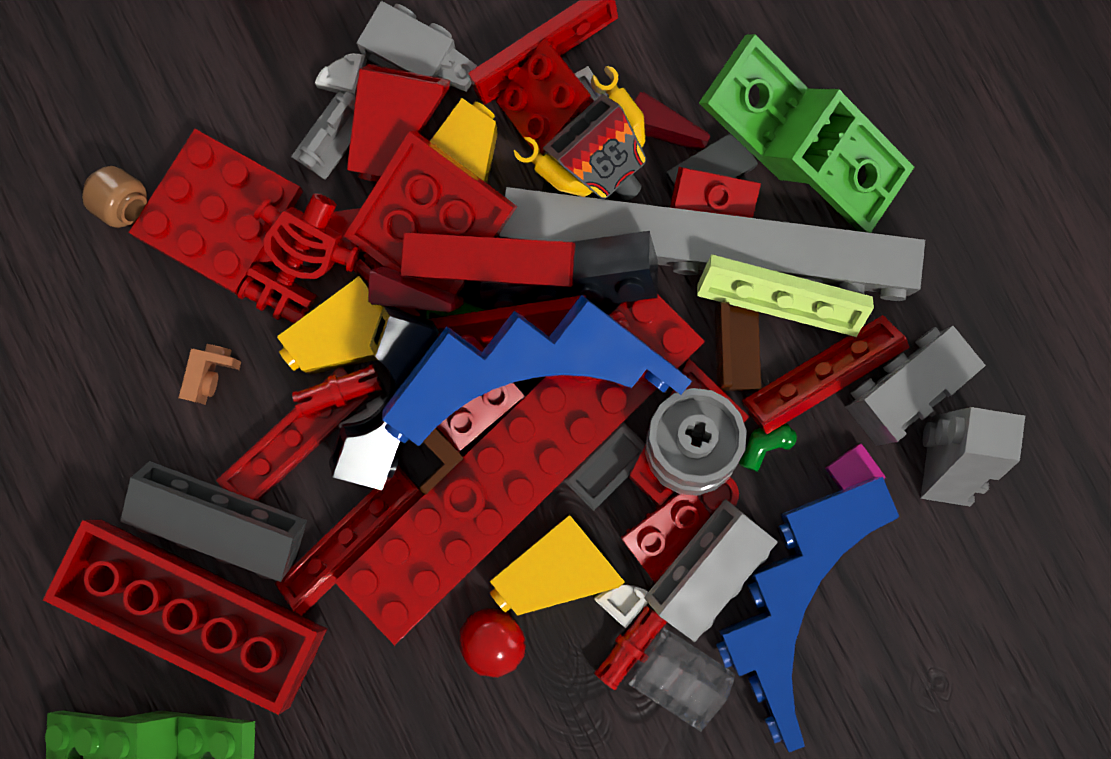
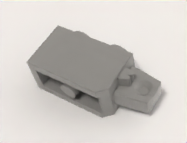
M381 1L357 41L361 54L365 55L367 60L381 67L451 80L450 86L467 92L472 84L468 73L475 69L477 65L456 50L450 32L438 24L431 23L430 26H427L416 20V15L403 5L395 4L392 7Z

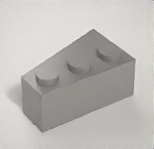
M954 326L939 331L936 327L932 328L915 342L919 349L908 357L902 352L883 367L887 374L874 383L869 378L850 393L854 400L848 403L845 408L876 446L898 442L907 434L904 429L918 418L921 420L925 419L934 411L932 407L946 396L949 397L986 366Z
M974 407L931 416V422L926 423L922 438L923 446L927 447L920 499L970 507L975 503V492L984 494L989 490V483H986L989 479L1000 480L1020 461L1025 416Z

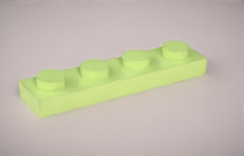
M712 254L697 284V296L719 302H729L730 305L857 337L874 309L872 296Z

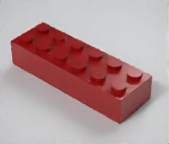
M82 520L43 598V601L277 715L291 707L328 629L103 520Z

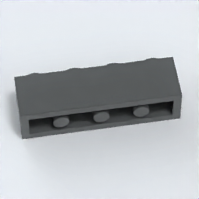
M149 461L130 477L120 522L135 527L141 533L154 534L173 541L181 548L194 549L210 555L221 563L234 564L250 570L261 578L274 579L281 582L296 561L307 520Z

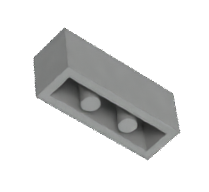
M725 499L646 594L644 599L661 618L696 642L701 634L713 625L716 616L729 600L738 595L744 582L753 571L766 561L777 541Z

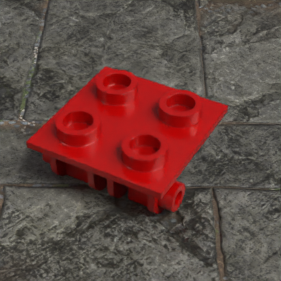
M543 38L496 102L523 138L530 137L537 142L540 153L543 155L545 153L543 147L560 133L573 117H577L591 105L594 99L549 41ZM526 140V142L529 144V146H530V147L532 148V150L534 151V146H533V144L529 143V142Z
M676 493L675 496L662 506L655 507L656 510L653 513L646 514V518L631 530L628 528L626 534L621 537V540L633 553L655 584L711 517L696 495Z

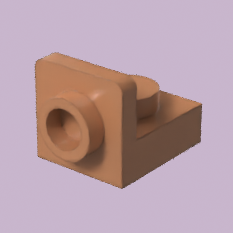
M206 344L205 351L191 348L179 398L206 405L207 397L214 395L218 383V373L214 372L215 366L219 365L239 370L241 361L230 357L232 350L210 344Z

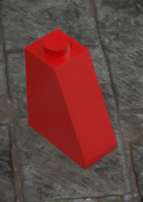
M370 64L360 68L347 170L359 172L358 177L361 179L378 182L408 132L415 130L419 134L421 133L449 90L451 80Z

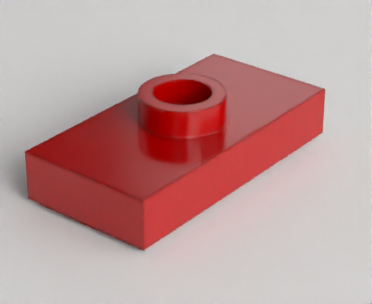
M679 167L670 208L753 218L761 183Z

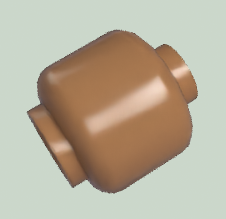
M107 166L95 171L86 179L82 199L83 205L91 214L109 226L121 228L135 223L147 204V193L143 184L123 169Z

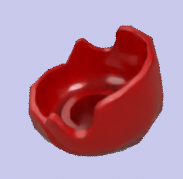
M483 608L470 615L460 629L459 647L467 665L480 676L502 677L514 671L524 658L526 648L524 633L515 620L501 609Z

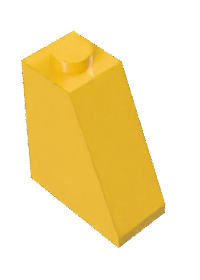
M461 98L430 142L488 184L498 135L496 121L493 120L495 115L483 104L475 101L471 105Z
M360 276L277 336L284 346L279 353L293 371L300 367L303 372L311 375L334 370L340 366L347 367L378 360L371 350L370 343L383 306L371 305L368 302L369 287Z
M568 515L491 579L490 583L494 586V589L490 592V595L505 613L512 609L516 615H521L616 589L624 584L625 581L574 519Z

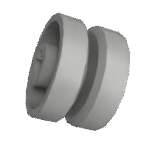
M696 388L687 389L682 395L678 392L674 393L659 405L650 422L645 447V455L650 471L663 486L678 494L698 496L715 491L730 478L745 451L747 431L741 413L729 399L712 390ZM692 439L697 440L700 443V447L691 445Z

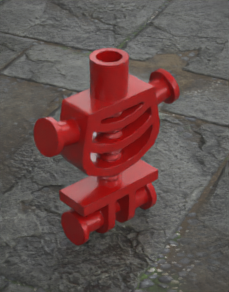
M313 193L304 213L294 207H290L281 213L271 205L273 200L268 197L253 214V218L256 220L261 218L271 226L263 240L264 251L272 262L280 268V272L278 274L260 263L253 265L249 268L247 273L249 276L243 282L237 297L240 299L247 297L256 302V308L260 311H263L269 305L275 309L272 317L277 320L283 317L295 324L309 313L310 309L308 307L317 298L316 294L294 283L296 277L317 279L331 270L335 262L346 266V271L352 272L359 257V248L353 247L350 250L340 246L342 234L327 226L337 204L330 198L318 193ZM311 248L324 249L326 252L314 251ZM303 261L322 263L320 268L306 267L302 264ZM254 279H256V280L260 281L261 283L265 284V288H263V287H261L260 285L254 283ZM275 291L282 294L280 300L273 298ZM291 300L301 304L304 308L301 309L290 303Z

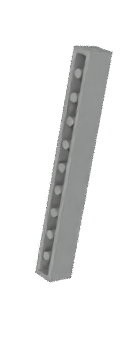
M506 187L505 197L518 207L501 230L500 238L573 242L650 231L658 265L673 266V272L678 274L697 275L698 270L705 269L712 254L864 294V291L881 293V299L890 301H904L906 296L914 294L921 288L925 249L924 239Z

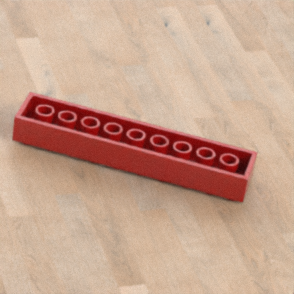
M659 295L658 298L622 302L614 310H620L624 314L630 325V332L676 368H679L705 342ZM646 369L632 388L609 380L587 376H546L426 495L421 497L334 583L395 646L658 389L644 377L648 370ZM457 477L475 479L482 485L486 494V503L483 511L476 518L468 521H459L451 518L442 507V491L449 481Z

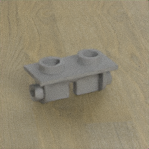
M338 91L291 156L324 180L327 179L350 147L356 97L347 91L345 94Z

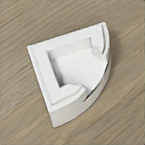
M348 54L344 58L331 63L328 67L325 66L319 73L315 85L317 88L336 93L341 91L345 94L347 91L356 97L359 69L366 66V56L363 54Z
M622 584L619 588L597 594L593 599L626 628L648 604L644 599L648 591L638 586Z

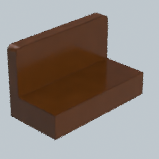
M720 302L715 308L717 386L722 391L760 390L759 312L738 306H730L729 302Z
M437 427L423 442L443 463L421 483L419 489L425 495L464 458L463 454L449 442Z

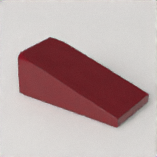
M640 91L634 102L644 115L645 136L697 151L707 147L711 137L708 132L645 92L642 93Z
M382 266L371 270L369 273L368 302L371 305L451 312L464 305V298L416 278L401 276V272Z

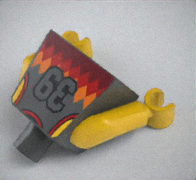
M606 66L604 71L611 79V84L604 86L599 83L595 75L592 76L591 87L601 96L543 147L547 153L543 156L540 153L539 145L530 137H524V139L533 144V155L529 158H523L516 150H514V155L523 163H533L535 165L534 170L558 191L586 197L594 192L601 199L609 197L615 191L621 200L628 201L640 192L642 186L633 174L646 162V156L642 149L645 143L644 115L624 88L619 89L616 85L618 82L617 71L613 67Z

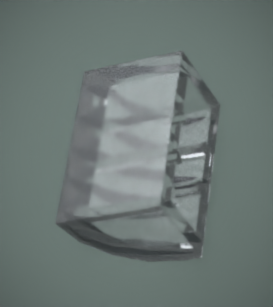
M663 627L647 650L646 657L639 663L629 685L701 732L728 700L736 674Z

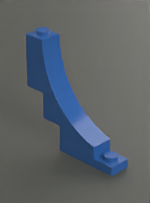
M581 295L550 336L514 310L483 352L446 326L384 407L382 420L387 423L384 427L385 430L394 438L403 443L411 440L420 446L429 434L453 412L493 389L517 381L558 375L587 376L609 380L632 388L647 369L648 372L644 377L664 393L670 386L680 395H682L692 381L682 371Z

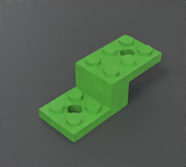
M756 34L744 36L699 102L709 114L779 180L809 184L860 232H872L914 169V166L840 89L808 88ZM755 84L759 88L760 99L758 104L752 107L749 103L748 94L750 88ZM864 165L866 167V180L860 186L857 175L860 167Z
M69 711L47 713V730L45 734L46 759H80V755L83 756V759H212V757L215 759H254L255 721L169 711H155L121 718Z

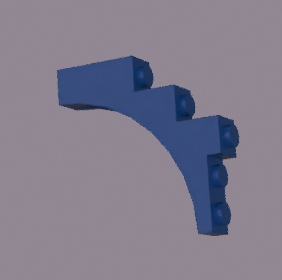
M873 477L780 514L784 524L778 526L779 532L787 549L794 548L796 554L758 568L751 574L753 583L747 585L756 608L764 607L765 612L719 630L723 641L717 643L716 647L725 668L733 666L738 676L754 672L755 675L749 677L748 681L757 702L765 700L771 716L764 720L774 744L782 741V744L789 753L805 747L795 714L792 685L795 643L805 610L821 580L845 552L870 532L899 518L883 477Z

